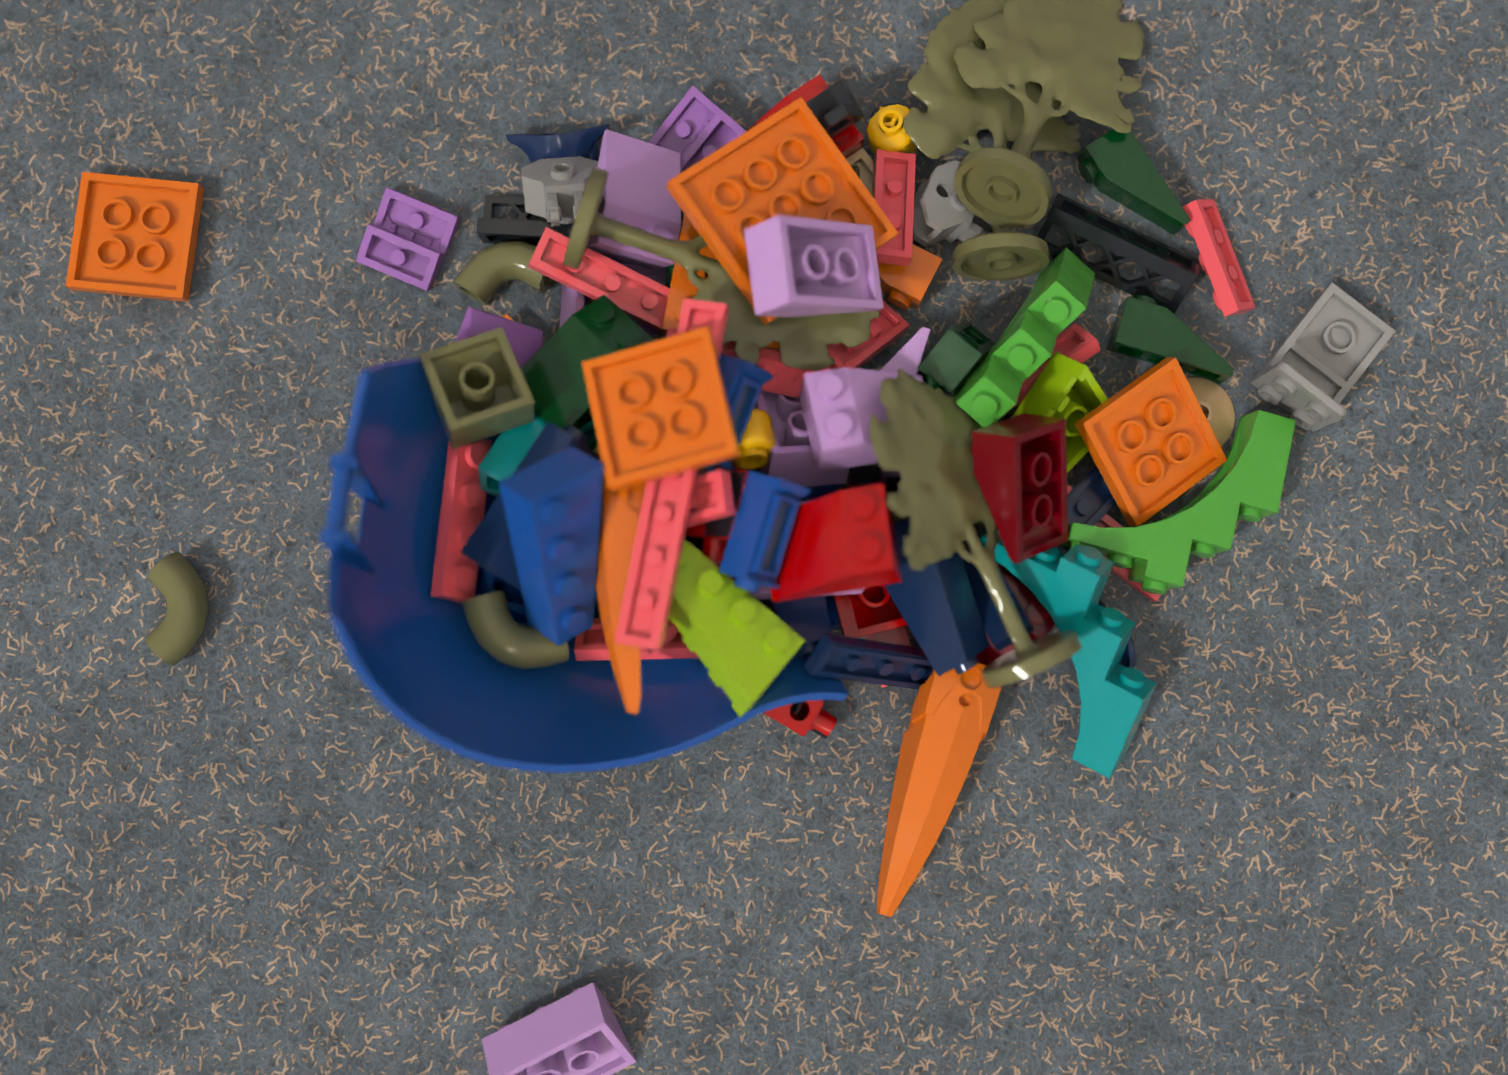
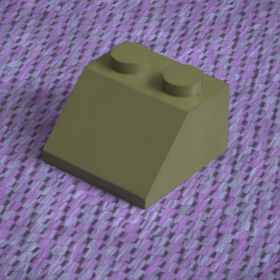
M502 327L419 354L437 413L452 449L534 421L533 397Z

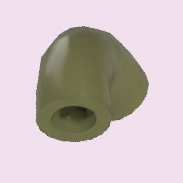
M501 241L480 250L462 268L453 283L463 293L486 306L497 289L502 284L511 280L525 282L542 293L549 290L555 283V280L528 268L537 247L536 245L526 241Z
M174 552L160 560L148 574V579L165 598L167 609L165 617L145 637V642L159 658L173 666L178 664L192 650L204 633L210 610L204 582L196 569L180 552Z
M503 591L488 593L462 602L468 624L479 645L499 662L521 669L549 667L568 661V643L565 642L557 646L534 628L522 626L516 622L509 612Z

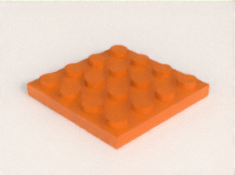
M802 97L675 176L666 185L667 190L753 309L754 302L745 229L777 215L872 225L876 251L899 234ZM759 316L765 326L779 318Z

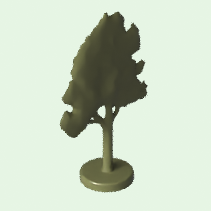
M1009 0L966 1L959 9L953 8L949 15L943 17L937 23L936 28L930 31L928 35L929 42L924 49L927 63L922 64L920 72L914 75L908 82L910 92L927 106L928 112L923 113L917 107H911L909 114L903 121L905 133L926 157L938 159L942 155L954 152L957 148L969 152L984 148L976 135L979 130L988 129L992 132L994 147L1008 149V141H1013L1014 144L1024 121L1022 102L1001 87L997 89H975L969 87L961 77L957 63L954 60L955 49L968 41L974 42L981 50L985 49L986 46L983 40L974 30V23L983 18L992 17L996 12L1003 13V4ZM1033 82L1025 83L1026 92L1030 99L1037 103L1042 94V86ZM1058 100L1053 103L1054 108H1058L1061 105V101ZM1051 117L1044 124L1032 151H1065L1068 154H1073L1081 149L1078 141L1081 135L1075 129L1073 123L1067 125L1061 117ZM967 140L970 145L965 144L963 142ZM993 223V233L982 234L965 240L956 246L952 254V267L955 273L966 279L977 281L1017 280L1037 274L1050 263V250L1045 240L1036 235L1010 232V227H1003Z
M1009 0L1003 4V13L996 12L992 17L975 21L974 30L983 40L986 47L984 50H981L974 42L968 41L955 49L954 60L957 63L960 75L969 87L975 89H997L1001 87L1022 102L1024 121L1011 150L1002 147H984L968 153L959 164L955 172L954 188L959 200L970 212L987 222L1003 227H1025L1037 223L1047 213L1053 190L1048 175L1036 162L1029 158L1044 124L1051 117H1061L1066 115L1068 111H1071L1080 118H1086L1097 122L1099 125L1111 127L1118 133L1128 134L1132 132L1131 123L1136 122L1132 109H1125L1118 91L1131 94L1141 88L1142 85L1138 77L1125 76L1124 69L1118 62L1119 58L1136 61L1141 58L1145 34L1139 21L1136 19L1131 23L1120 22L1119 10L1123 7L1122 0ZM1033 82L1042 86V94L1037 103L1030 99L1026 92L1025 83ZM1054 101H1061V105L1055 109L1053 107Z
M595 166L592 167L563 261L564 266L573 269L580 268L592 235L606 237L680 264L686 269L688 279H690L693 285L698 287L697 295L693 297V300L725 303L728 306L729 314L723 344L737 341L735 346L737 356L741 360L753 364L759 362L758 348L767 347L774 341L780 342L781 362L786 366L818 371L835 363V360L829 356L828 344L842 343L847 347H856L869 340L870 322L872 318H879V311L779 317L765 326L759 316H755L754 309L718 260L699 254L701 248L708 246L700 235L688 241L672 240L602 216L598 211L609 174L606 170ZM698 270L707 272L709 274L708 279L700 277L697 274Z
M898 369V376L896 378H885L882 380L880 399L886 408L887 423L879 421L874 414L870 415L869 435L879 465L883 470L899 471L902 478L899 483V493H888L887 504L901 518L910 515L909 538L903 536V553L909 557L910 567L913 570L923 571L926 565L950 558L953 553L959 552L961 557L968 562H972L979 570L1015 648L983 668L981 675L988 688L1001 687L1023 680L1071 657L1082 648L1077 632L1065 630L1032 641L1000 575L995 561L994 549L1002 539L999 533L996 535L997 527L973 471V455L971 452L972 431L982 427L956 404V400L953 397L945 395L940 388L933 389L928 384L917 381L912 375L906 374L902 369ZM981 521L986 525L987 541L985 548H983L974 528L975 522ZM966 540L969 546V552L963 546L962 541Z

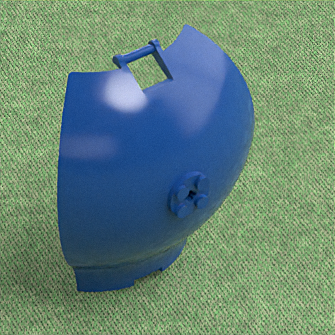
M406 359L386 362L366 368L361 372L353 401L344 453H335L330 456L329 469L333 471L326 529L320 532L319 544L328 547L330 550L329 616L346 657L367 689L390 713L410 729L436 745L463 757L493 766L522 771L557 773L600 771L640 764L675 754L710 740L774 708L810 700L844 701L848 692L840 679L810 675L804 666L808 659H797L796 654L792 656L741 718L732 708L733 702L722 687L718 688L709 677V670L700 658L641 660V700L637 715L626 713L610 660H576L574 654L576 636L567 641L569 659L563 663L549 667L521 669L496 660L476 640L468 624L463 604L430 597L449 439L437 413L421 360ZM501 433L487 437L486 439L492 440L493 446V444L496 442ZM760 468L748 470L761 474ZM842 484L806 486V488L812 489V491L803 498H805V502L815 500L840 491ZM350 489L362 500L357 541L350 531H345ZM489 493L486 494L484 516L497 498ZM690 536L684 537L685 540L701 552L703 539ZM479 565L475 597L503 591L513 619L522 626L531 627L528 625L522 591ZM595 590L594 618H601L597 590ZM827 596L831 630L842 631L833 597Z

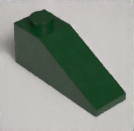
M1112 129L1084 147L1078 157L1080 162L1078 169L1083 179L1089 184L1093 183L1099 192L1173 235L1180 232L1191 221L1132 132L1128 134L1118 133Z
M1134 295L1133 298L1128 296L1119 305L1107 350L1153 364H1158L1166 357H1176L1184 373L1220 384L1232 377L1234 368L1168 308L1156 305L1155 299L1143 295Z
M964 320L947 330L918 368L925 373L922 378L933 389L940 388L942 391L945 389L951 394L967 378L995 343L967 320Z

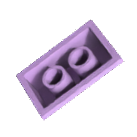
M594 982L577 988L569 995L547 1006H542L524 1018L505 1025L496 1032L482 1038L489 1075H612L637 1062L608 1000Z

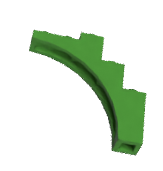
M1067 247L1039 273L1033 288L1010 324L978 365L951 395L956 400V404L976 420L982 428L996 423L1016 404L1022 383L1052 356L1057 336L1087 308L1095 273Z
M1256 410L1240 417L1232 445L1226 455L1227 461L1220 466L1217 473L1201 492L1175 513L1154 523L1137 527L1102 528L1071 523L1068 524V541L1060 545L1069 547L1068 551L1076 544L1099 550L1103 557L1115 562L1113 566L1131 568L1128 580L1141 583L1143 591L1164 595L1167 593V590L1183 587L1190 554L1198 557L1213 558L1215 553L1231 550L1237 518L1244 521L1259 522L1262 517L1278 513L1296 420L1262 410Z

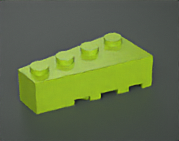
M1055 351L1012 417L1025 413L1066 418L1068 473L1088 452L1074 423L1108 400V398L1086 365Z
M684 539L668 620H672L683 635L682 641L691 653L695 651L709 670L708 675L718 688L722 687L733 702L732 708L741 718L806 640L745 589L734 586L735 581L731 577L719 572L720 568Z

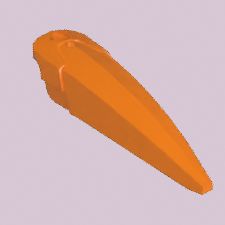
M598 444V450H597V454L599 455L598 461L602 462L601 454H600V449H599V444ZM603 468L596 590L609 658L626 713L637 715L641 700L640 648L618 644L614 641L647 482L611 491L607 488Z
M978 663L959 675L952 669L938 676L933 669L926 682L919 687L913 703L908 730L903 734L884 838L876 913L892 917L915 881L950 816L978 746L987 734L1002 686L996 688H988L981 675L986 665Z

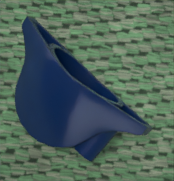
M610 124L559 134H506L508 142L525 152L531 163L539 159L575 156L598 161L597 142L603 137L605 130H610Z

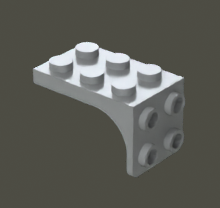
M1332 282L1324 288L1250 383L1258 389L1257 392L1262 399L1272 405H1279L1290 413V419L1296 420L1295 424L1297 426L1314 432L1344 417L1347 411L1340 403L1396 331Z

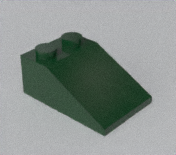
M602 295L572 314L521 369L534 400V413L545 424L550 422L562 430L568 424L576 429H580L593 420L582 362L654 342L655 340L606 295Z

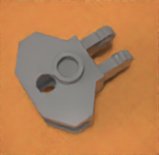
M581 156L539 159L522 167L525 212L547 218V223L550 222L551 227L574 223L593 166H598V161Z
M957 160L937 166L932 171L930 179L922 181L914 194L913 239L925 247L944 239L950 243L956 239L964 242L969 238L989 234L985 230H992V223L970 212L959 200L954 188L955 172L960 164Z

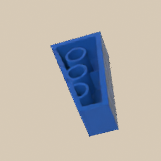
M572 445L499 481L528 625L557 646L591 628L594 619L604 464Z

